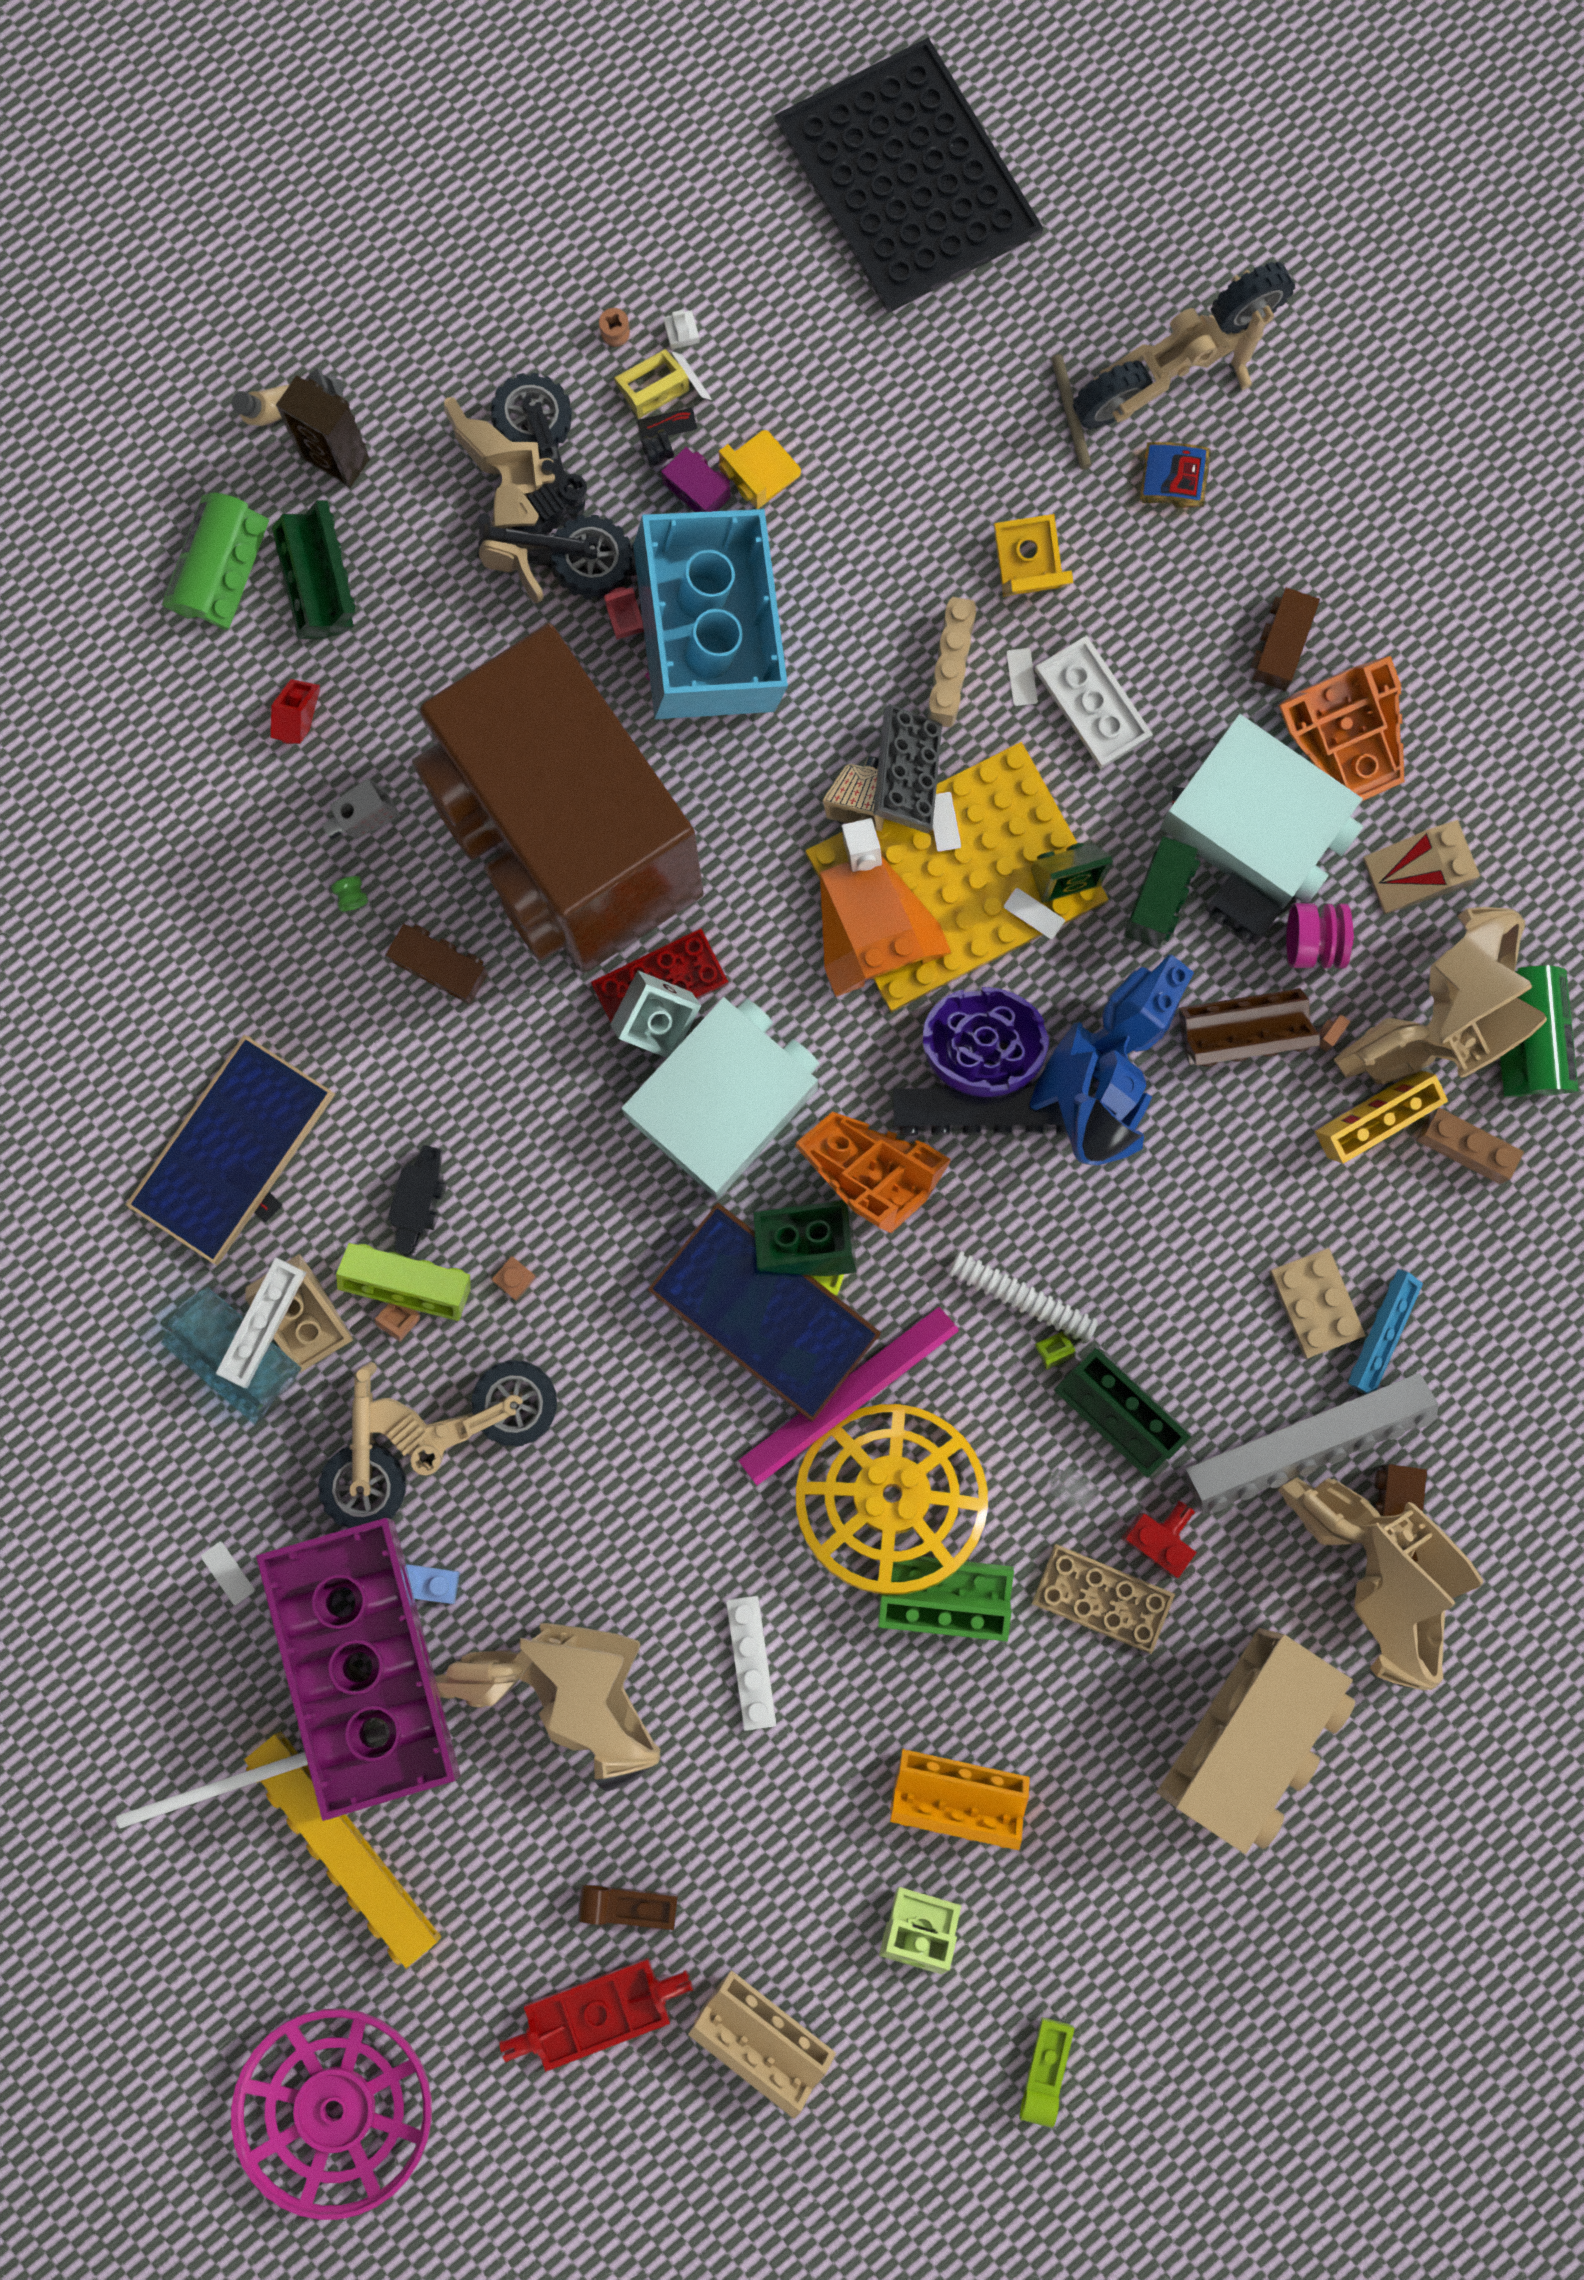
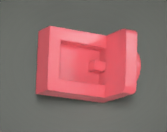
M615 588L604 596L616 640L644 632L643 621L633 588Z

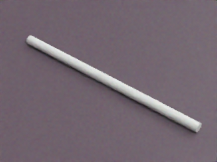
M386 1724L365 1731V1736L370 1743L389 1737V1732ZM302 1752L117 1815V1825L121 1829L308 1765L306 1754Z

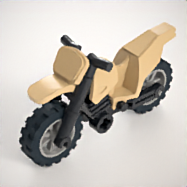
M525 373L517 374L514 379L508 378L504 381L503 387L499 386L497 388L495 398L492 399L491 423L493 426L487 421L466 418L454 397H448L444 401V412L455 432V438L482 472L485 471V473L502 476V483L497 488V492H495L492 527L488 514L482 513L477 518L479 525L478 535L481 539L478 543L477 557L489 569L504 572L517 570L527 594L536 604L543 600V592L534 578L529 564L548 566L549 569H552L554 577L559 579L560 586L564 589L568 588L570 590L569 593L574 596L579 594L583 595L584 599H592V597L596 596L598 599L604 598L611 590L619 588L620 585L623 586L627 580L632 560L630 540L628 536L625 537L623 535L624 530L619 525L617 527L613 525L612 520L606 517L605 520L600 519L599 515H591V517L583 515L587 484L580 475L567 474L564 471L561 457L557 450L559 444H563L567 439V433L571 427L572 407H570L568 395L563 393V387L559 383L557 385L554 384L553 379L548 376L543 378L539 377L538 373H531V375L525 376ZM522 400V408L514 404ZM542 403L548 405L550 409L542 410ZM509 412L521 417L512 422ZM546 417H554L553 421L548 426ZM564 524V528H562V529L559 528V529L557 530L556 534H555V533H551V535L546 534V533L552 532L553 529H557L560 525L562 526V525ZM602 544H604L610 549V551L599 552V549L601 548ZM614 558L610 568L600 561ZM598 567L603 573L595 574V569Z

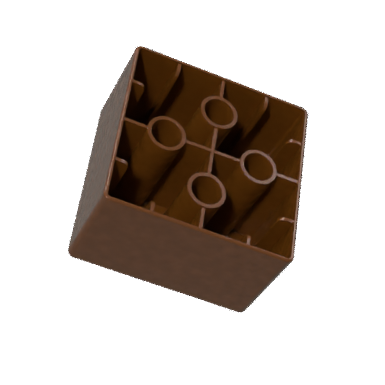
M546 623L422 703L419 713L434 746L413 758L412 765L431 794L433 806L470 860H474L493 847L500 856L484 866V871L501 897L500 904L538 961H543L563 948L579 971L588 972L703 897L704 892L696 836L692 825L551 623Z

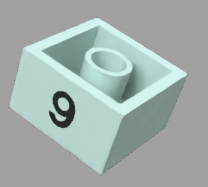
M637 971L610 1025L618 1039L668 1058L683 1042L701 1005L692 992Z

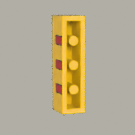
M1421 1070L1403 1078L1314 1132L1326 1157L1344 1164L1447 1103L1448 1099L1436 1074Z

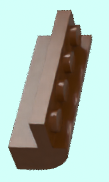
M1301 988L1179 1008L1181 1036L1189 1065L1195 1064L1196 1066L1210 1067L1222 1061L1241 1062L1247 1060L1248 1057L1259 1055L1272 1057L1278 1055L1279 1052L1290 1050L1303 1052L1310 1047L1320 1046L1319 1033L1310 1023L1309 998Z

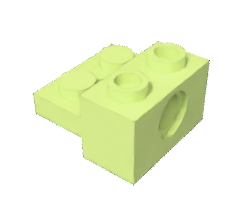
M898 1887L890 1919L886 1923L879 1956L941 1975L949 1971L957 1940L955 1933L962 1905ZM912 1925L932 1930L933 1932L931 1933L918 1928L912 1927Z

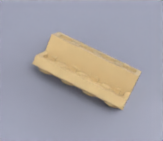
M732 1970L704 2004L688 2033L692 2039L793 2119L801 2113L812 2089L826 2075L836 2055V2052Z

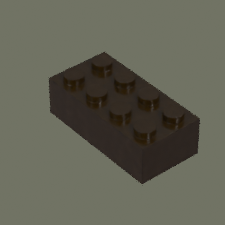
M296 375L277 402L276 407L301 459L351 488L370 458L365 448L366 444L361 438V432L355 423V417L349 408L350 404L338 394L331 396L326 393L323 387L310 378L306 381Z

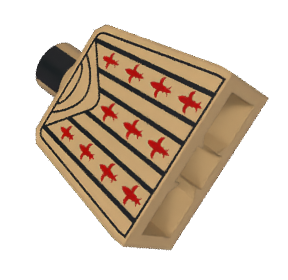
M868 757L864 767L848 764L844 767L823 799L827 819L852 823L872 818L875 830H882L885 818L873 814L879 758Z

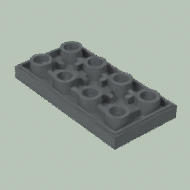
M891 704L884 708L874 815L924 833H928L933 829L942 732L941 723Z

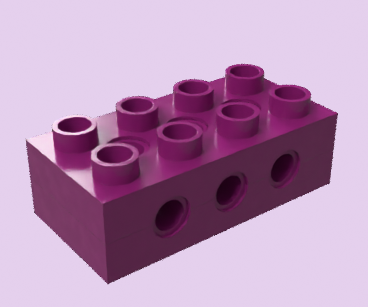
M383 1518L256 1555L322 1821L454 1782L460 1778L457 1759L395 1522L389 1518ZM348 1588L353 1592L356 1604L351 1614L341 1617L334 1611L332 1601L334 1595L339 1590ZM359 1652L365 1653L372 1662L371 1675L362 1682L355 1680L349 1672V1662ZM372 1718L382 1719L389 1728V1737L383 1746L372 1745L365 1736V1727Z

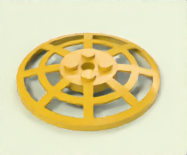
M879 1404L864 1407L854 1411L811 1445L799 1469L796 1484V1513L799 1527L806 1544L816 1559L831 1574L846 1584L863 1591L882 1595H904L919 1592L939 1584L954 1574L968 1560L977 1546L985 1526L988 1510V1488L984 1471L975 1451L965 1437L951 1424L937 1415L917 1407L901 1404ZM893 1412L891 1429L871 1431L853 1440L842 1428L847 1423L866 1415ZM905 1413L933 1422L953 1438L938 1448L925 1437L904 1430ZM832 1436L843 1449L833 1461L827 1474L826 1482H807L808 1472L815 1455L824 1442ZM890 1438L888 1456L872 1460L861 1448L872 1441ZM903 1440L918 1444L931 1454L919 1464H916L910 1459L902 1457ZM961 1448L968 1456L974 1469L979 1498L960 1495L957 1475L948 1458ZM851 1456L862 1468L855 1483L836 1482L840 1468L846 1459ZM939 1464L947 1476L950 1493L931 1491L926 1474ZM888 1487H895L901 1492V1498L894 1503L888 1502L883 1497V1491ZM805 1495H825L827 1515L836 1532L822 1545L815 1537L809 1523ZM834 1495L853 1496L857 1514L846 1524L841 1522L837 1513ZM929 1505L949 1506L944 1522L934 1534L923 1520ZM958 1508L977 1511L976 1522L970 1537L961 1551L953 1558L941 1542L953 1527L958 1514ZM865 1524L873 1530L881 1532V1550L865 1545L856 1539L853 1534ZM914 1529L924 1541V1543L914 1548L894 1551L895 1534ZM845 1542L859 1554L880 1561L878 1581L850 1572L838 1564L830 1555ZM931 1551L943 1566L936 1572L919 1579L891 1582L893 1562L913 1560Z

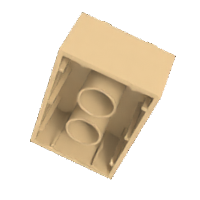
M1258 1628L1156 1793L1245 1855L1253 1843L1261 1849L1267 1848L1278 1834L1284 1821V1814L1275 1809V1806L1289 1785L1295 1790L1301 1791L1311 1780L1319 1765L1320 1757L1311 1752L1310 1749L1323 1728L1333 1734L1337 1733L1352 1713L1355 1700L1345 1694L1353 1679L1285 1634Z

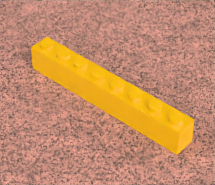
M282 1731L278 1732L244 1759L248 1765L246 1771L299 1753ZM308 1765L256 1782H261L267 1789L266 1797L269 1802L277 1809L281 1807L288 1816L286 1822L290 1829L297 1835L301 1833L308 1842L306 1848L311 1856L317 1861L319 1859L323 1861L328 1868L326 1874L332 1883L337 1887L341 1885L348 1894L346 1899L349 1905L357 1913L361 1911L369 1921L367 1922V1927L377 1939L382 1937L389 1946L387 1952L397 1965L402 1963L407 1969L440 1940L442 1936L349 1817L345 1814L322 1821Z

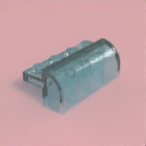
M207 1286L190 1298L170 1319L165 1327L168 1332L161 1344L256 1425L263 1419L273 1401L290 1388L302 1368L271 1342L248 1388H243L217 1375L216 1372L244 1318Z

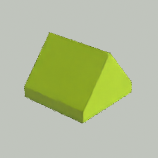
M1063 1331L1035 1344L1046 1370L1075 1357V1348L1067 1336L1063 1334Z

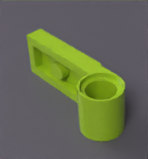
M1041 2017L1021 2102L1020 2120L1053 2129L1058 2115L1059 2094L1075 2030L1073 2025Z

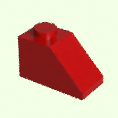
M290 679L271 705L270 738L281 740L286 744H301L310 731L320 685Z

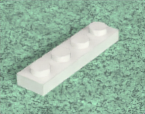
M275 1257L216 1372L217 1375L243 1388H248L307 1272Z
M758 1595L726 1600L744 1731L777 1726Z

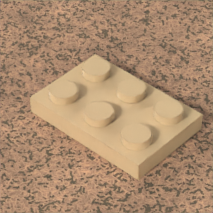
M1330 1248L1269 1271L1304 1359L1366 1336Z

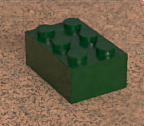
M1165 836L1162 837L1152 856L1124 931V937L1158 949L1162 941L1168 942L1179 920V917L1174 916V914L1179 913L1189 893V889L1185 885L1189 886L1200 863V860L1195 859L1198 852L1197 848Z

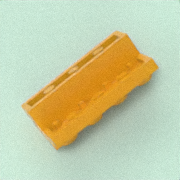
M902 1749L890 1806V1822L929 1830L939 1834L965 1838L970 1841L992 1844L1002 1848L1020 1850L1023 1817L1029 1799L1030 1777Z

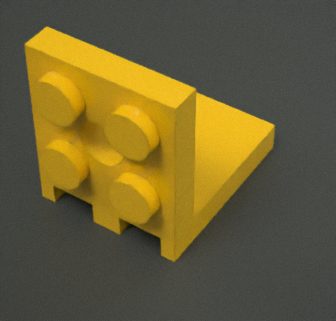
M1054 514L993 524L1003 597L1060 589L1073 583L1072 570L1062 572ZM1030 541L1035 545L1036 553L1032 558H1025L1021 555L1020 545L1022 542Z

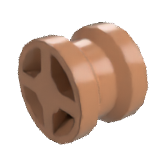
M618 308L605 310L599 319L601 338L609 346L618 347L625 344L630 336L626 313Z

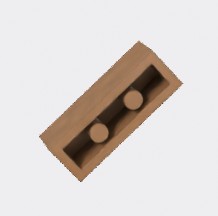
M1437 1108L1429 1113L1416 1139L1419 1143L1498 1184L1512 1178L1524 1151L1441 1108Z

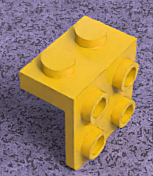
M767 430L759 432L736 451L729 444H726L719 450L718 467L720 471L735 483L741 496L746 501H750L756 509L762 507L801 476L799 465Z

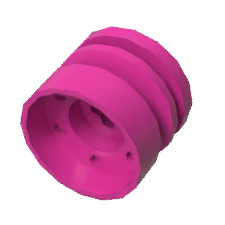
M1293 903L1289 910L1286 930V950L1290 968H1314L1318 954L1323 968H1331L1332 964L1336 969L1347 968L1354 940L1352 914L1349 905L1337 904L1336 908H1334L1333 904H1325L1319 917L1315 903Z

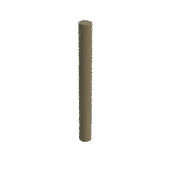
M1058 354L1051 358L1080 469H1088L1092 466L1080 420L1072 407L1074 396L1063 355Z

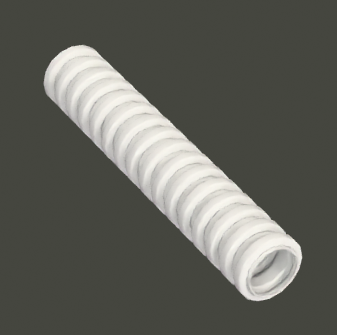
M963 1251L957 1253L948 1271V1276H957L959 1282L964 1280L967 1282V1286L972 1284L976 1286L975 1290L979 1291L982 1289L985 1295L990 1293L993 1295V1299L1000 1298L1002 1299L1001 1303L1006 1304L1008 1302L1011 1304V1308L1018 1307L1020 1308L1019 1312L1023 1313L1026 1311L1029 1317L1032 1318L1034 1315L1038 1317L1037 1321L1041 1322L1044 1320L1047 1326L1052 1324L1055 1326V1330L1059 1331L1062 1329L1064 1330L1063 1334L1068 1335L1070 1333L1073 1335V1339H1082L1081 1343L1083 1344L1090 1341L1098 1325L1096 1318L1091 1320L1088 1318V1314L1081 1315L1079 1314L1080 1310L1075 1309L1073 1311L1070 1309V1305L1063 1306L1061 1305L1062 1301L1057 1300L1055 1302L1052 1296L1049 1295L1047 1298L1043 1296L1044 1292L1040 1291L1037 1293L1034 1287L1029 1289L1026 1287V1283H1017L1018 1279L1015 1277L1012 1280L1009 1279L1007 1273L1002 1275L999 1273V1269L994 1271L990 1269L991 1265L987 1264L984 1266L981 1260L976 1262L973 1260V1256H964Z

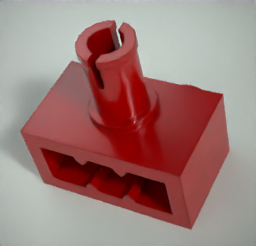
M1178 1500L1164 1523H1157L1147 1514L1139 1513L1121 1539L1172 1578H1179L1197 1553L1181 1541L1179 1536L1196 1512L1190 1507L1186 1508L1187 1505Z

